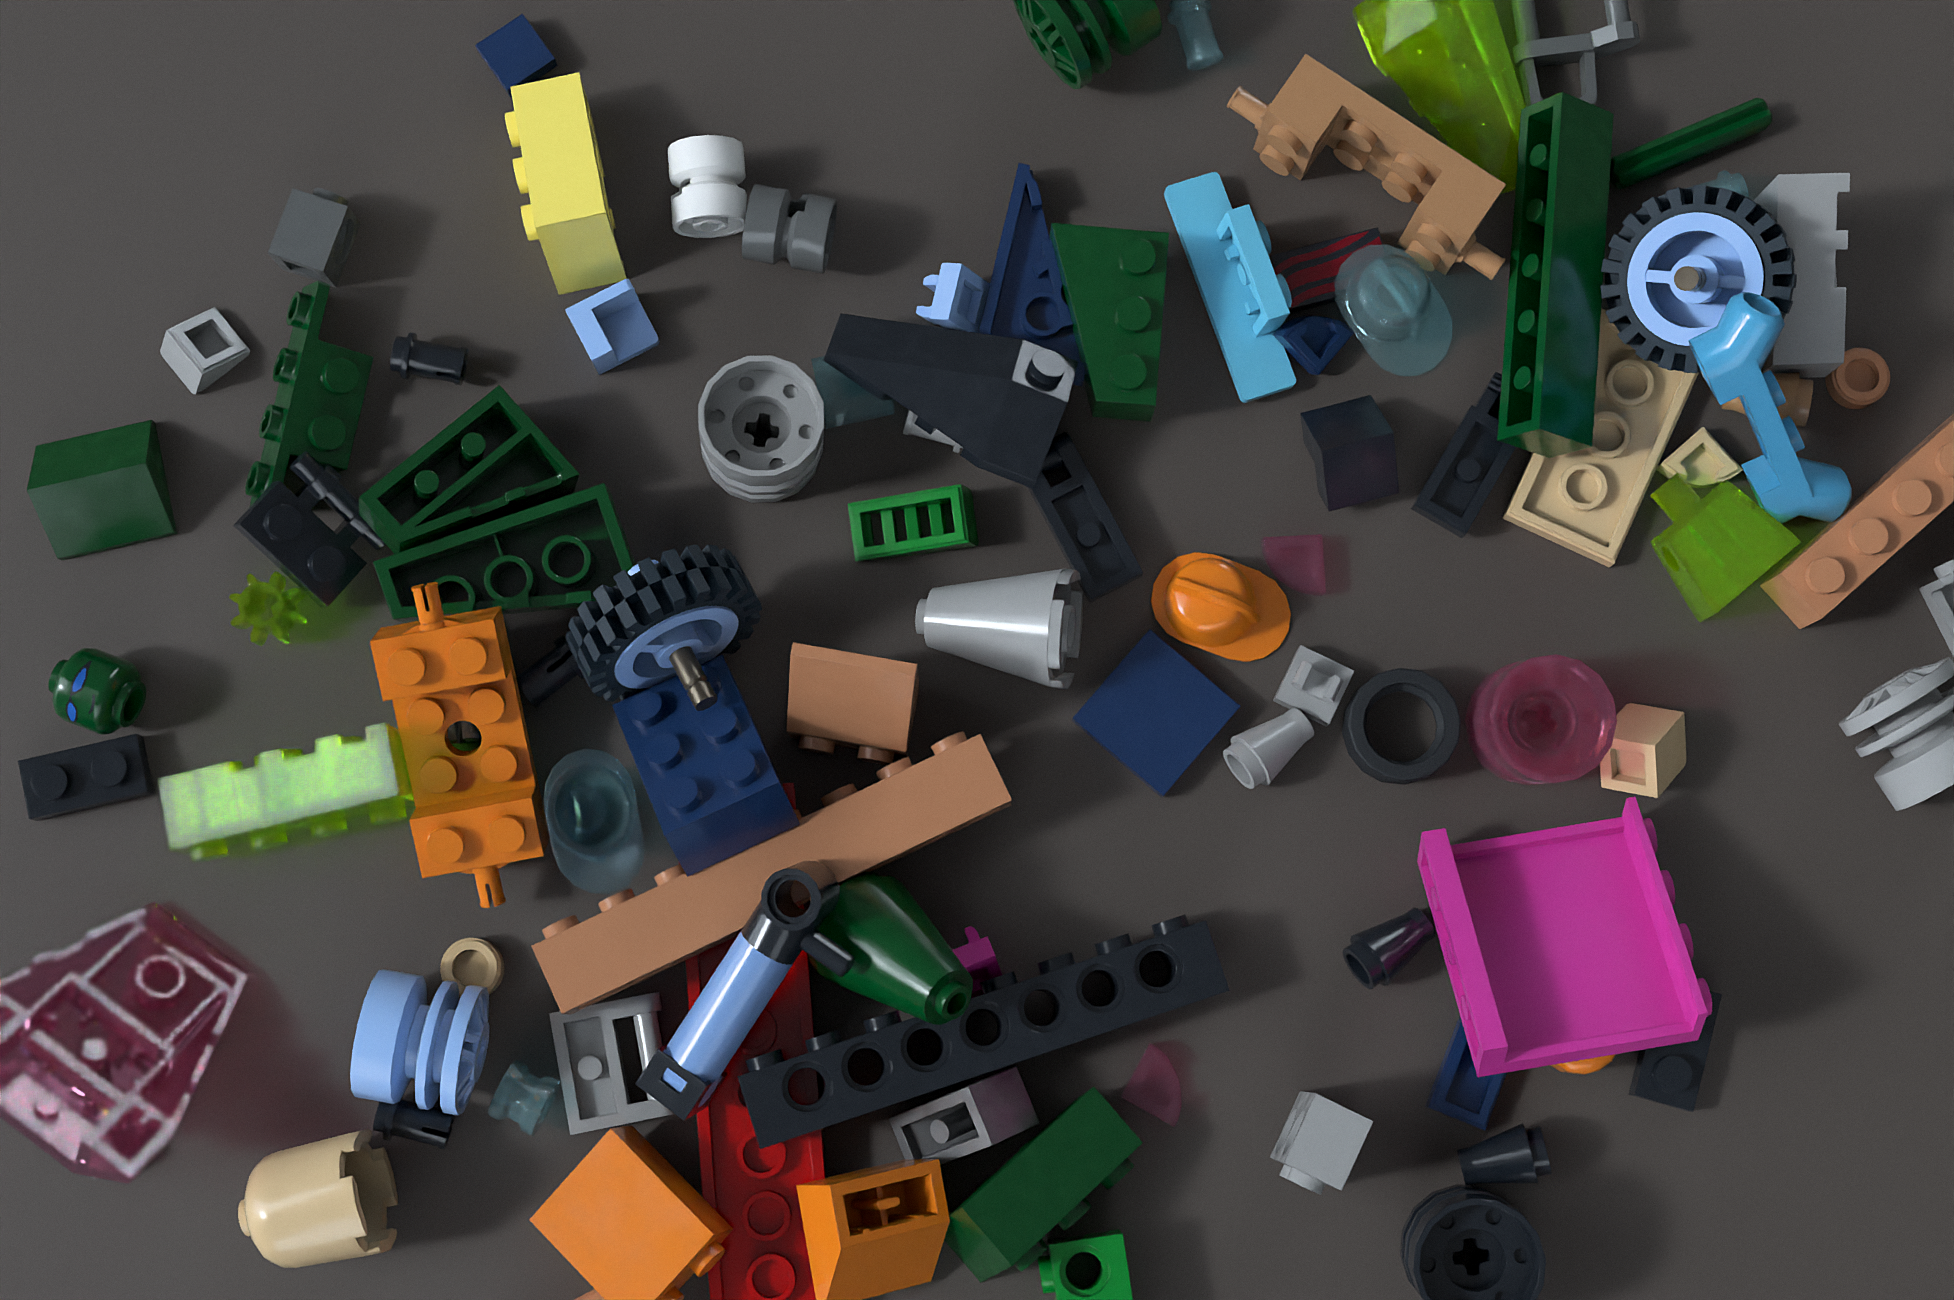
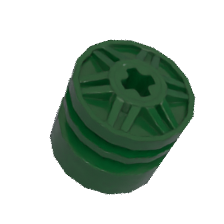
M1013 0L1016 12L1032 45L1056 75L1072 89H1081L1090 83L1093 71L1098 74L1105 73L1111 69L1112 57L1109 46L1122 56H1130L1160 36L1162 31L1159 10L1154 0Z

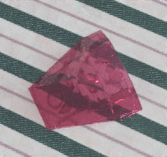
M155 901L85 933L84 940L54 954L51 950H48L33 957L30 965L0 978V1118L72 1173L130 1184L173 1140L248 979L249 972Z

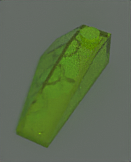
M1364 0L1355 6L1352 13L1373 63L1385 77L1390 75L1410 98V106L1420 117L1425 115L1446 139L1448 147L1505 183L1506 185L1500 195L1516 189L1521 109L1526 106L1493 0Z

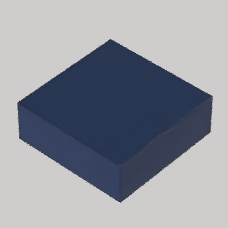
M523 13L475 45L482 59L510 97H512L510 87L534 82L558 66L554 56Z

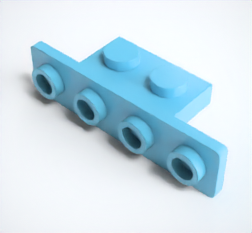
M1211 172L1167 186L1164 191L1166 203L1239 399L1243 403H1247L1292 388L1296 383V377L1284 346L1273 336L1274 332L1290 314L1288 308L1292 304L1291 293L1285 278L1281 274H1275L1268 256L1271 253V241L1266 226L1261 220L1255 221L1249 204L1232 209L1220 175L1217 172Z

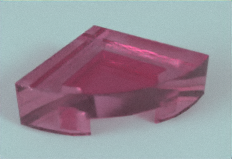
M1322 534L1263 537L1261 539V548L1266 563L1282 583L1293 590L1307 595L1323 596L1326 593Z
M1149 1043L1120 1097L1175 1127L1182 1106L1179 1079L1167 1056Z

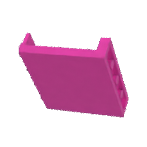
M1636 797L1626 798L1622 817L1455 845H1450L1446 828L1421 833L1417 863L1477 1077L1697 1041L1699 1039L1706 1017L1712 1014L1711 993L1705 979L1696 978L1691 963L1694 955L1692 937L1685 923L1678 924L1672 907L1675 904L1673 880L1668 870L1660 871L1655 856L1658 847L1655 827L1650 818L1642 817Z

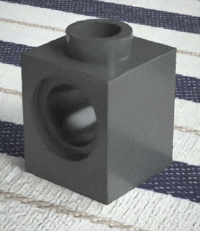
M292 188L268 254L282 270L337 287L361 223L347 206L348 201L344 197L322 188H314L312 194Z

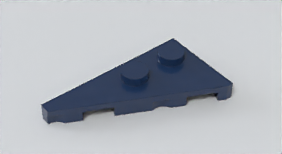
M1019 163L978 333L1023 339L1078 361L1072 385L1082 387L1085 370L1083 362L1080 361L1072 329L1073 323L1069 307L1065 301L1062 289L1063 283L1052 239L1050 240L1042 210L1043 204L1038 184L1035 181L1033 170H1030V165Z

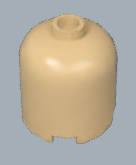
M369 1129L278 1151L265 1156L255 1166L249 1176L244 1199L239 1203L238 1218L243 1233L248 1237L251 1236V1239L264 1258L283 1268H297L369 1256L391 1250L396 1240L397 1230L393 1228L386 1229L387 1207L398 1205V1195L394 1173L385 1148L372 1149L368 1143L371 1140L372 1131Z

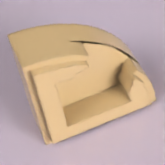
M1704 427L1700 428L1656 468L1667 479L1693 488H1707L1720 485L1732 479L1743 470Z

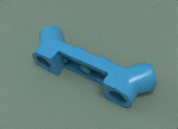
M1743 292L1730 298L1716 327L1688 340L1702 376L1718 403L1722 405L1739 397L1763 455L1741 466L1771 528L1797 516L1833 522L1849 506L1852 496L1851 485L1845 472L1840 467L1796 456L1795 452L1804 449L1805 446L1791 417L1787 416L1781 419L1776 407L1786 403L1783 392L1771 370L1763 374L1761 372L1785 323L1779 308L1772 301L1758 294Z

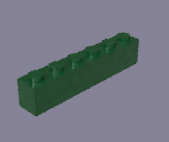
M1564 92L1521 109L1497 441L1548 458L1590 448L1593 444L1602 304L1601 285H1603L1604 273L1601 270L1603 259H1605L1614 113Z

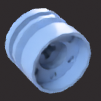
M387 969L378 970L371 981L364 999L353 1044L350 1081L354 1097L395 1104L400 1102L411 1078L415 1079V1101L419 1109L429 1110L433 1108L440 1095V1107L443 1113L462 1114L470 1100L475 1083L481 1075L488 1048L489 994L487 987L469 985L465 988L459 1000L457 982L443 981L431 1005H427V988L424 976Z

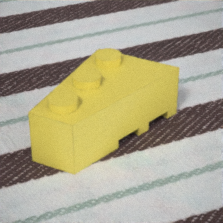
M580 73L510 87L514 111L505 113V121L512 147L521 146L522 157L513 159V167L519 191L521 194L529 192L531 203L521 206L522 219L528 240L539 239L558 294L594 288L627 279L624 263L621 260L614 237L615 221L612 209H609L603 179L605 177L592 114Z

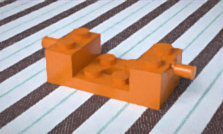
M429 582L426 586L419 584L411 587L419 621L381 627L370 640L382 699L383 701L392 700L403 747L416 806L409 821L422 878L454 872L474 874L480 898V907L490 908L492 901L495 907L506 902L499 869L510 862L544 856L550 838L502 608L497 606L444 616L438 582ZM458 721L470 722L479 729L482 737L481 744L470 751L459 750L449 741L448 728Z

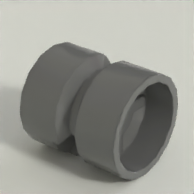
M755 184L751 191L745 216L742 258L775 265L783 257L788 259L791 268L824 274L834 238L837 199L804 193L798 200H793L788 189Z

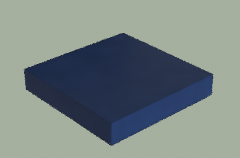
M1149 629L1075 714L1072 721L1162 798L1240 708V705Z

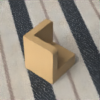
M1634 703L1626 704L1598 735L1601 787L1658 798L1686 764L1684 712Z

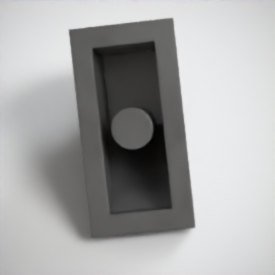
M1016 1066L889 1118L905 1159H939L940 1165L992 1146L1039 1124Z

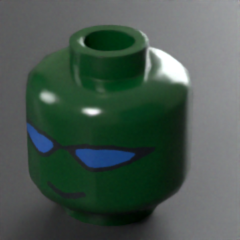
M96 648L80 649L68 660L63 659L59 661L54 667L48 682V689L53 693L52 701L55 713L66 722L101 735L112 734L121 727L124 728L132 725L142 711L146 699V686L141 682L140 672L137 667L127 660Z

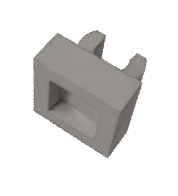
M1300 645L1273 701L1288 709L1292 707L1297 708L1307 718L1328 726L1354 670Z

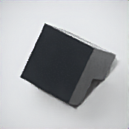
M1371 395L1300 413L1304 444L1315 463L1318 493L1329 512L1400 493L1394 433Z

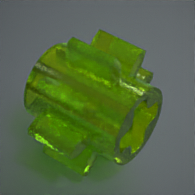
M275 571L271 575L269 583L262 582L251 573L248 574L247 582L249 586L241 594L233 593L229 596L232 601L238 604L240 615L231 620V625L239 630L254 626L250 634V641L258 646H263L268 634L274 635L285 644L290 643L288 631L295 623H307V619L298 613L296 603L305 598V593L299 588H290L283 592L286 585V577L280 572ZM267 598L277 602L271 607L273 617L269 620L260 616L266 611L263 601Z

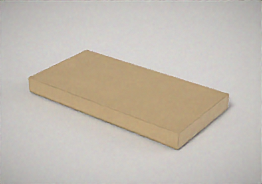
M1601 308L1592 447L1552 458L1532 452L1502 519L1600 564L1611 567L1617 559L1698 373L1670 371L1658 367V364L1652 361H1645L1636 355V350L1629 344L1625 345L1617 334L1620 332L1614 323L1609 322L1606 310Z

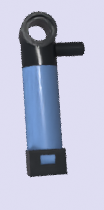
M803 861L773 873L766 880L758 906L670 1042L657 1049L635 1083L682 1120H687L707 1107L728 1075L724 1069L802 950L839 977L845 976L854 965L855 956L816 929L821 920L827 918L835 910L840 898L839 884L836 876L827 866L817 861ZM794 880L803 883L810 892L811 904L808 910L799 908L793 902L791 887Z

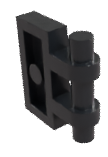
M305 451L290 466V469L305 482L298 492L293 494L281 481L273 482L233 526L320 607H328L367 564L350 548L351 545L360 536L377 551L386 544L359 515V501L339 482L342 476L329 464L322 466ZM321 499L344 519L335 531L331 530L311 511Z

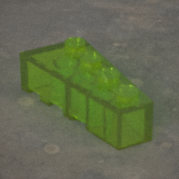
M384 722L365 727L366 740H363L362 736L343 737L341 734L316 739L314 753L306 755L303 754V749L279 748L259 753V755L253 758L254 767L244 768L242 761H227L159 778L158 784L170 851L186 855L190 854L192 862H202L228 856L227 846L250 842L252 850L266 849L287 844L288 833L310 829L311 837H323L348 831L347 821L370 817L371 825L387 824L406 819V809L416 806L399 729Z

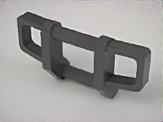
M1511 0L1517 45L1513 47L1515 67L1519 68L1526 107L1544 100L1540 95L1535 68L1579 63L1581 97L1579 99L1593 105L1597 101L1595 60L1640 43L1638 23L1631 21L1628 0H1604L1608 26L1591 31V33L1540 39L1534 0Z

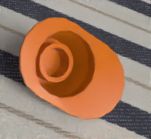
M1199 552L1178 556L1162 568L1153 583L1151 603L1155 619L1164 631L1182 643L1223 658L1242 662L1265 658L1280 647L1289 632L1291 612L1288 600L1276 581L1258 570L1229 559Z

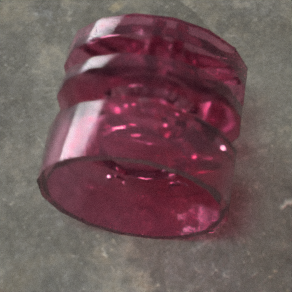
M1554 654L1506 664L1484 677L1470 698L1465 722L1469 745L1482 766L1501 780L1521 785H1536L1576 780L1596 768L1612 746L1617 717L1613 696L1601 676L1580 660ZM1537 711L1535 721L1542 725V730L1528 734L1530 724L1522 719L1523 714Z

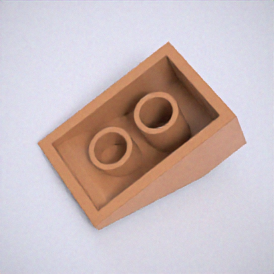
M793 642L790 654L787 733L790 738L800 739L799 749L809 752L833 755L835 746L859 750L857 759L883 765L892 764L894 756L907 758L919 694L917 664Z

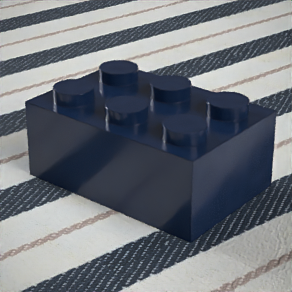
M723 654L700 664L707 677V681L710 682L718 697L717 702L708 709L702 711L695 709L688 696V691L685 690L678 675L612 705L663 834L687 877L800 825L749 708Z

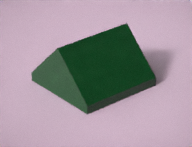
M153 420L41 444L35 447L27 492L57 559L62 561L177 534L156 424Z

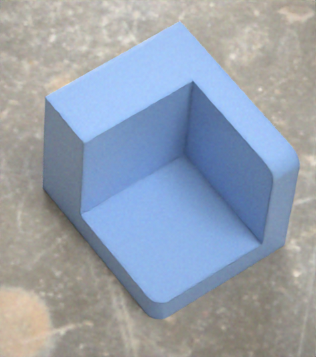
M624 279L565 309L599 375L659 344L658 335L629 279Z

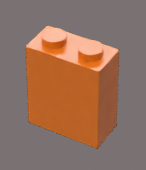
M633 1125L610 1128L529 1219L605 1300H683L684 1295L679 1289L694 1273L701 1277L720 1260L726 1251L720 1243L733 1230L717 1211Z

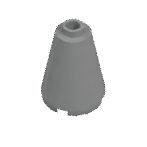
M1059 569L932 588L928 598L920 599L918 602L915 616L917 634L924 635L925 643L930 648L1051 688L1068 689L1075 673L1063 672L1066 658H1078L1082 634L1083 591L1071 590V583L1081 579L1080 573L1072 569Z

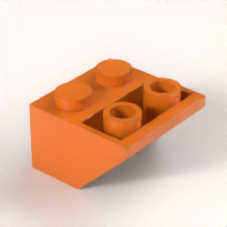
M903 1159L796 1185L816 1300H863L931 1282L950 1223L939 1159Z

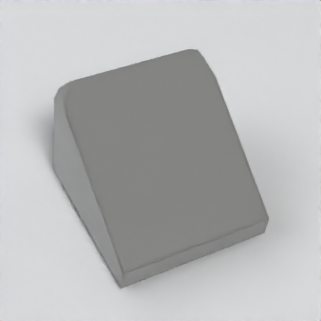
M213 307L167 329L160 352L190 392L196 394L209 387L249 355L250 349L219 311Z

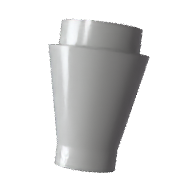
M1292 707L1283 715L1231 738V746L1223 751V756L1233 775L1245 787L1253 789L1259 784L1267 786L1302 745L1314 736V729L1307 717L1300 710Z

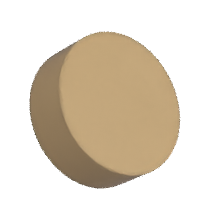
M464 938L453 943L444 953L440 966L441 977L443 981L457 982L459 997H461L465 988L469 985L487 987L488 994H491L500 985L504 975L503 957L499 950L486 940Z

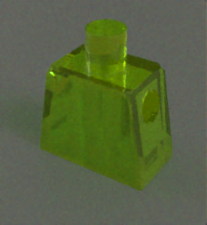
M1677 472L1650 495L1673 521L1651 540L1652 548L1699 622L1718 613L1801 543L1791 531L1735 485L1726 480L1700 498Z

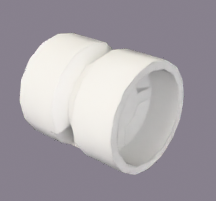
M702 135L680 139L672 143L668 148L669 178L672 185L679 188V192L671 196L674 231L680 235L694 238L724 237L742 232L748 207L746 191L737 186L746 178L742 142L726 136Z

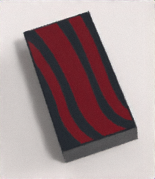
M1378 227L1269 256L1275 274H1281L1288 284L1292 300L1291 307L1288 308L1290 314L1389 288L1394 283Z

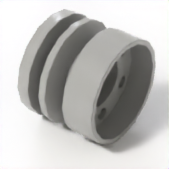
M773 355L746 356L726 364L707 382L698 404V419L702 458L711 478L728 494L751 503L778 502L798 493L815 476L823 456L824 402L814 381L796 364ZM759 429L770 431V438L767 439L765 447L754 445V438H757Z
M1950 657L1934 664L1913 667L1892 678L1864 696L1860 704L1839 721V725L1847 737L1872 725L1877 731L1856 746L1855 750L1860 757L1872 755L1885 749H1889L1893 755V758L1876 772L1874 778L1896 811L1920 803L1954 784V713L1952 711L1954 710V687L1943 693H1940L1937 689L1938 686L1954 676V663Z

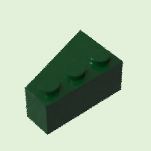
M1051 223L1049 238L1050 240L1052 239L1063 283L1062 289L1073 323L1072 329L1080 361L1083 362L1085 370L1084 385L1092 417L1151 422L1157 396L1169 233Z
M498 385L359 497V515L391 551L397 554L573 493L580 474L506 391Z
M1092 1087L1070 1103L1019 1149L1020 1151L993 1176L990 1175L976 1187L977 1190L956 1210L949 1214L950 1223L944 1241L980 1283L1013 1265L1021 1272L1048 1248L1042 1237L1057 1223L1063 1230H1066L1091 1208L1092 1205L1085 1197L1100 1183L1107 1190L1110 1189L1135 1166L1128 1156L1143 1142L1097 1089Z

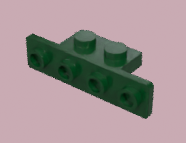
M319 280L303 287L301 292H295L288 307L286 323L293 328L288 348L283 347L280 350L273 369V381L278 382L279 386L274 405L269 404L266 407L260 423L259 437L266 440L260 462L255 461L247 477L245 492L246 495L252 496L249 508L273 482H284L289 457L297 459L302 453L307 451L322 466L329 464L339 472L348 468L374 357L318 340L330 290V284Z

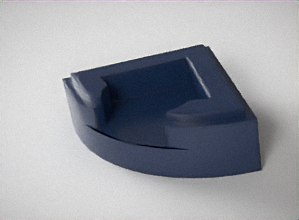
M1307 315L1292 319L1283 324L1274 332L1273 336L1308 374L1319 375L1355 331L1339 320Z

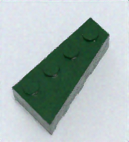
M605 483L373 561L391 617L402 623L419 621L413 591H411V587L419 584L426 586L429 582H438L444 616L501 606L503 614L578 608L583 601H597L592 592L602 584L613 588L617 585L613 576L624 569L628 572L636 565L611 491Z

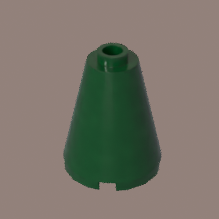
M864 872L845 881L839 887L840 898L835 910L824 919L819 931L855 956V963L845 976L839 977L808 954V958L816 972L834 984L934 1025L945 1024L960 1017L971 1002L973 979L904 884L889 874L888 877L880 876L876 872Z

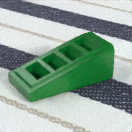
M962 484L848 503L856 562L944 552L979 545L972 491ZM951 504L955 532L947 534L943 505ZM928 507L932 536L923 538L919 508ZM904 510L908 540L899 542L895 511ZM881 513L884 544L875 546L871 514Z

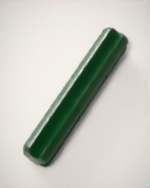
M1756 97L1612 157L1610 164L1611 180L1618 189L1629 187L1766 130L1768 125L1772 123V114L1768 109L1766 101Z

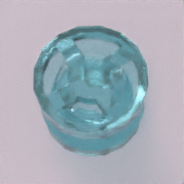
M515 1060L506 1071L493 1096L488 1115L497 1120L509 1118L518 1122L522 1132L534 1136L544 1122L555 1100L561 1081L551 1076L539 1078L530 1073L528 1065Z

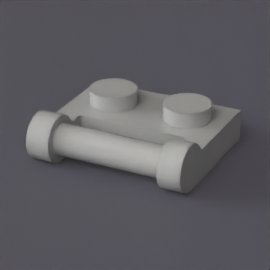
M659 992L590 1005L571 1015L562 1014L561 1011L549 1013L570 1135L674 1114L648 1093H646L648 1101L630 1104L616 1026L617 1019L633 1017L642 1071H644L657 1049L663 1046L657 1012L662 1011Z

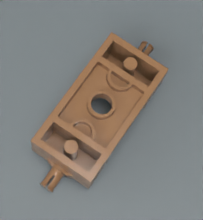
M1304 55L1272 103L1266 104L1245 90L1241 85L1230 98L1227 108L1232 109L1255 124L1254 128L1258 130V136L1253 150L1260 154V160L1275 173L1283 176H1288L1290 173L1299 180H1302L1325 145H1328L1334 149L1333 153L1336 158L1347 167L1357 171L1365 169L1380 179L1383 188L1394 198L1407 203L1411 202V200L1417 203L1419 206L1397 244L1406 249L1405 255L1418 267L1426 271H1434L1436 269L1446 275L1453 263L1464 261L1488 277L1489 280H1492L1506 260L1477 242L1475 231L1506 184L1309 55Z

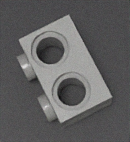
M1300 1091L1270 1158L1284 1164L1279 1176L1321 1195L1325 1185L1342 1191L1373 1121L1316 1093Z

